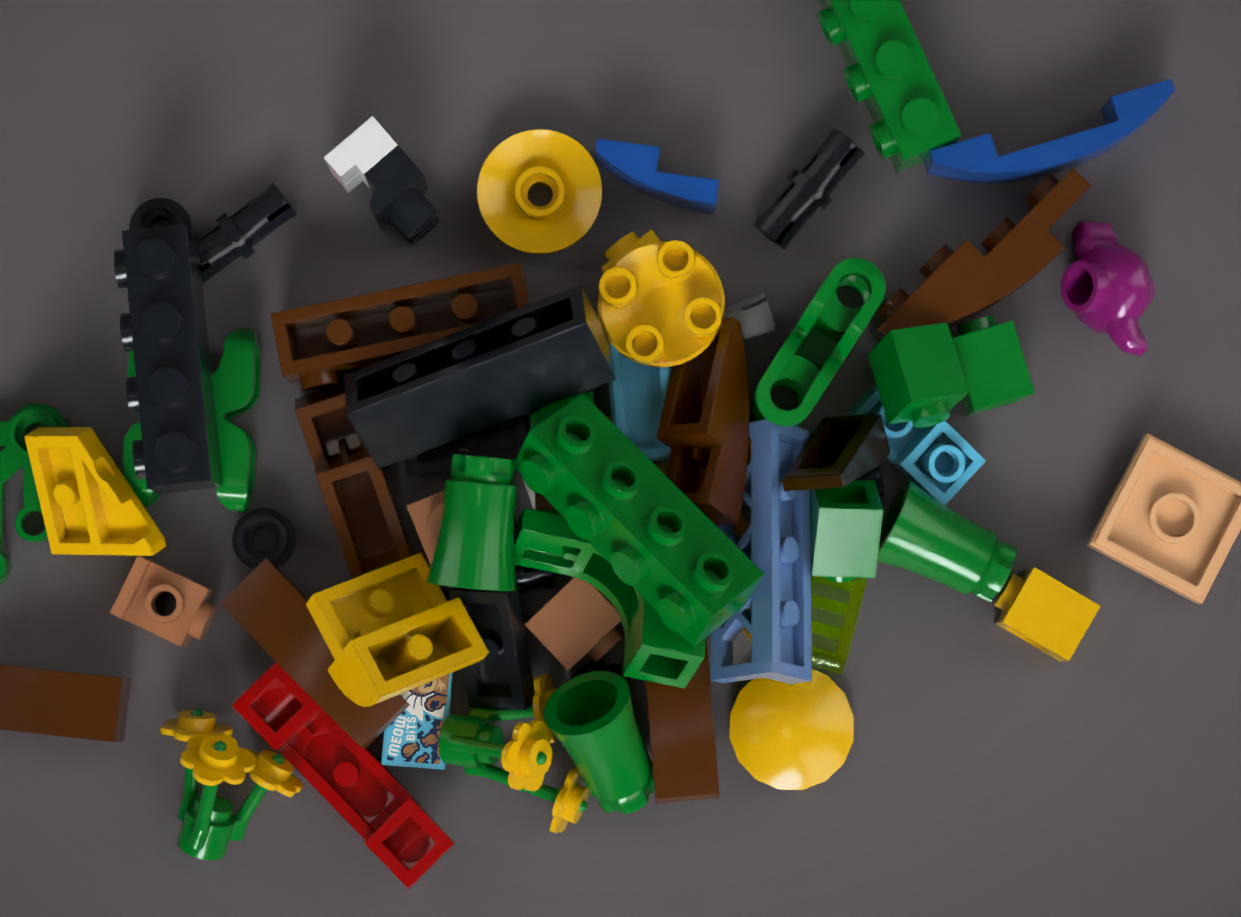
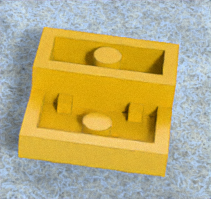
M422 553L314 593L306 603L311 616L335 659L328 668L330 676L343 694L359 706L370 707L477 663L483 660L489 653L461 599L458 597L447 601L439 585L426 583L430 567Z

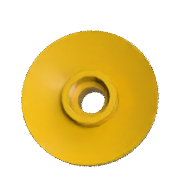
M527 130L508 137L488 155L478 178L477 200L486 225L504 244L524 253L551 254L574 245L591 229L601 208L602 181L594 159L579 142L553 130ZM538 185L547 186L553 193L551 201L544 206L532 204L528 196L533 187Z

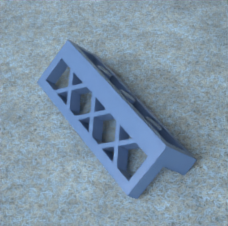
M766 419L749 423L751 462L747 466L742 503L745 501L751 507V524L740 540L733 533V525L717 527L765 575L744 607L711 633V681L729 683L758 678H767L789 684L812 681L810 490L784 491L781 481L809 440L810 431L796 426L788 428L776 426L769 423ZM743 627H745L752 635V662L733 664V641Z

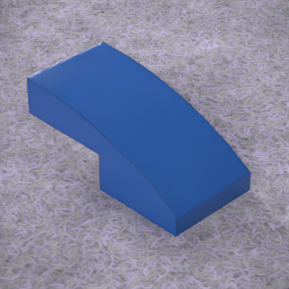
M597 139L596 162L612 176L629 187L669 205L714 215L719 180L657 172L660 147Z

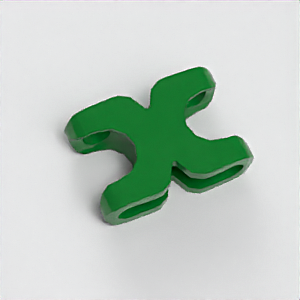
M849 258L839 262L831 270L757 386L751 402L752 414L756 421L766 419L769 423L787 428L792 426L800 427L804 423L883 301L886 292L885 279L873 263L864 259ZM844 288L855 290L861 297L862 306L854 309L843 306L838 300L837 290ZM781 386L791 388L797 394L798 408L788 411L777 408L771 401L770 392L774 388Z
M238 328L229 332L224 341V350L219 368L212 374L223 487L216 488V495L220 503L228 510L239 512L247 511L253 502L257 445L249 433L233 425L231 421L233 418L251 411L260 399L261 342L254 328ZM129 351L127 377L136 376L134 352ZM138 422L132 425L124 436L122 474L143 506L148 507L156 503L161 494L148 489L146 479H137L135 474L132 445L133 441L142 440L141 424Z

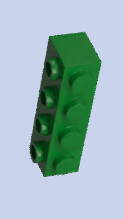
M818 0L822 10L817 12L821 29L831 46L839 45L848 65L843 68L845 81L854 100L857 103L864 101L874 122L868 126L869 132L880 157L883 160L890 157L896 173H899L924 162L931 150L957 143L962 134L901 1Z
M583 393L529 431L515 460V468L521 473L527 486L534 492L541 494L566 519L571 530L578 537L587 540L611 564L618 578L627 585L632 586L657 611L660 619L669 629L678 632L692 647H695L744 607L765 574Z

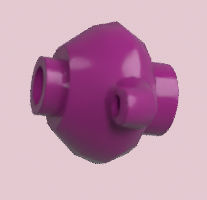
M1080 221L1072 232L1074 251L1079 260L1069 265L1061 280L1062 299L1066 306L1073 310L1077 318L1091 330L1097 333H1108L1110 339L1121 351L1141 356L1146 352L1148 345L1137 320L1144 313L1154 296V283L1150 277L1149 269L1139 254L1130 248L1118 244L1116 234L1110 224Z

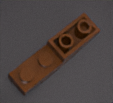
M1074 168L1061 181L1050 173L1025 199L1033 209L1017 225L1007 217L981 243L989 252L985 257L967 239L955 251H952L944 244L919 270L927 279L910 296L900 288L877 311L875 315L883 324L876 330L873 337L880 342L890 330L946 322L951 327L978 315L1007 298L1036 276L1065 249L1048 229L1091 185Z

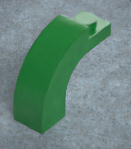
M523 509L514 527L515 565L572 576L597 588L611 601L622 620L625 633L623 676L685 688L705 658L706 638L695 647H692L678 632L669 629L662 622L657 611L632 586L627 585L618 578L611 564L587 540L578 537L559 512Z

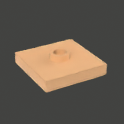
M1146 433L1135 450L1086 546L1196 604H1203L1241 530V482Z

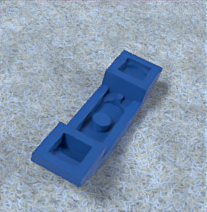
M1168 79L1111 96L1101 108L1106 123L1102 126L999 157L991 133L931 150L924 161L927 174L969 183H1009L1048 176L1050 173L1056 174L1088 162L1119 145L1158 111L1175 91L1172 79Z

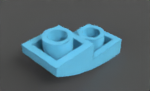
M876 383L845 415L875 413L876 415H881L890 447V454L887 460L919 488L944 505L955 496L986 462L946 421L924 428L914 427L912 421L888 425Z

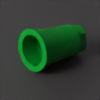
M452 454V479H446L443 511L438 539L426 583L477 590L517 591L514 561V513L517 486L510 485L513 482L515 472V459Z
M907 480L897 492L882 520L877 562L908 570L939 582L964 595L972 593L985 601L992 602L993 598L1001 591L1012 570L1017 548L1005 541L996 539L995 532L965 518L934 499L910 480Z
M609 671L584 673L563 683L552 693L544 707L546 725L565 747L579 770L587 790L596 798L598 805L606 813L620 812L623 815L638 811L648 804L649 796L655 789L652 761L643 743L635 719L628 683L622 676Z

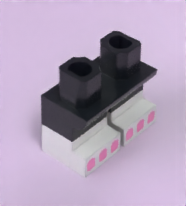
M373 116L324 157L332 175L348 193L362 181L373 192L370 208L381 230L391 222L413 246L440 223V219L437 217V210L423 195L428 190L423 173Z

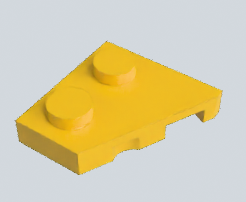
M39 427L24 436L51 554L153 556L166 547L163 534L91 427Z

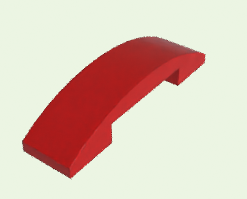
M277 662L231 705L365 840L364 844L408 889L455 844L450 836L384 765H381L378 758L368 748L363 749Z

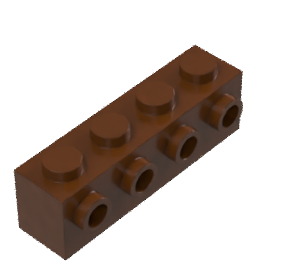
M520 262L270 313L282 376L291 384L301 382L302 390L310 391L338 385L340 383L338 374L362 369L530 304L522 263Z

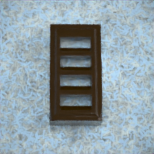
M875 413L823 418L781 479L784 491L845 487L883 463L890 454V447L881 415H876Z

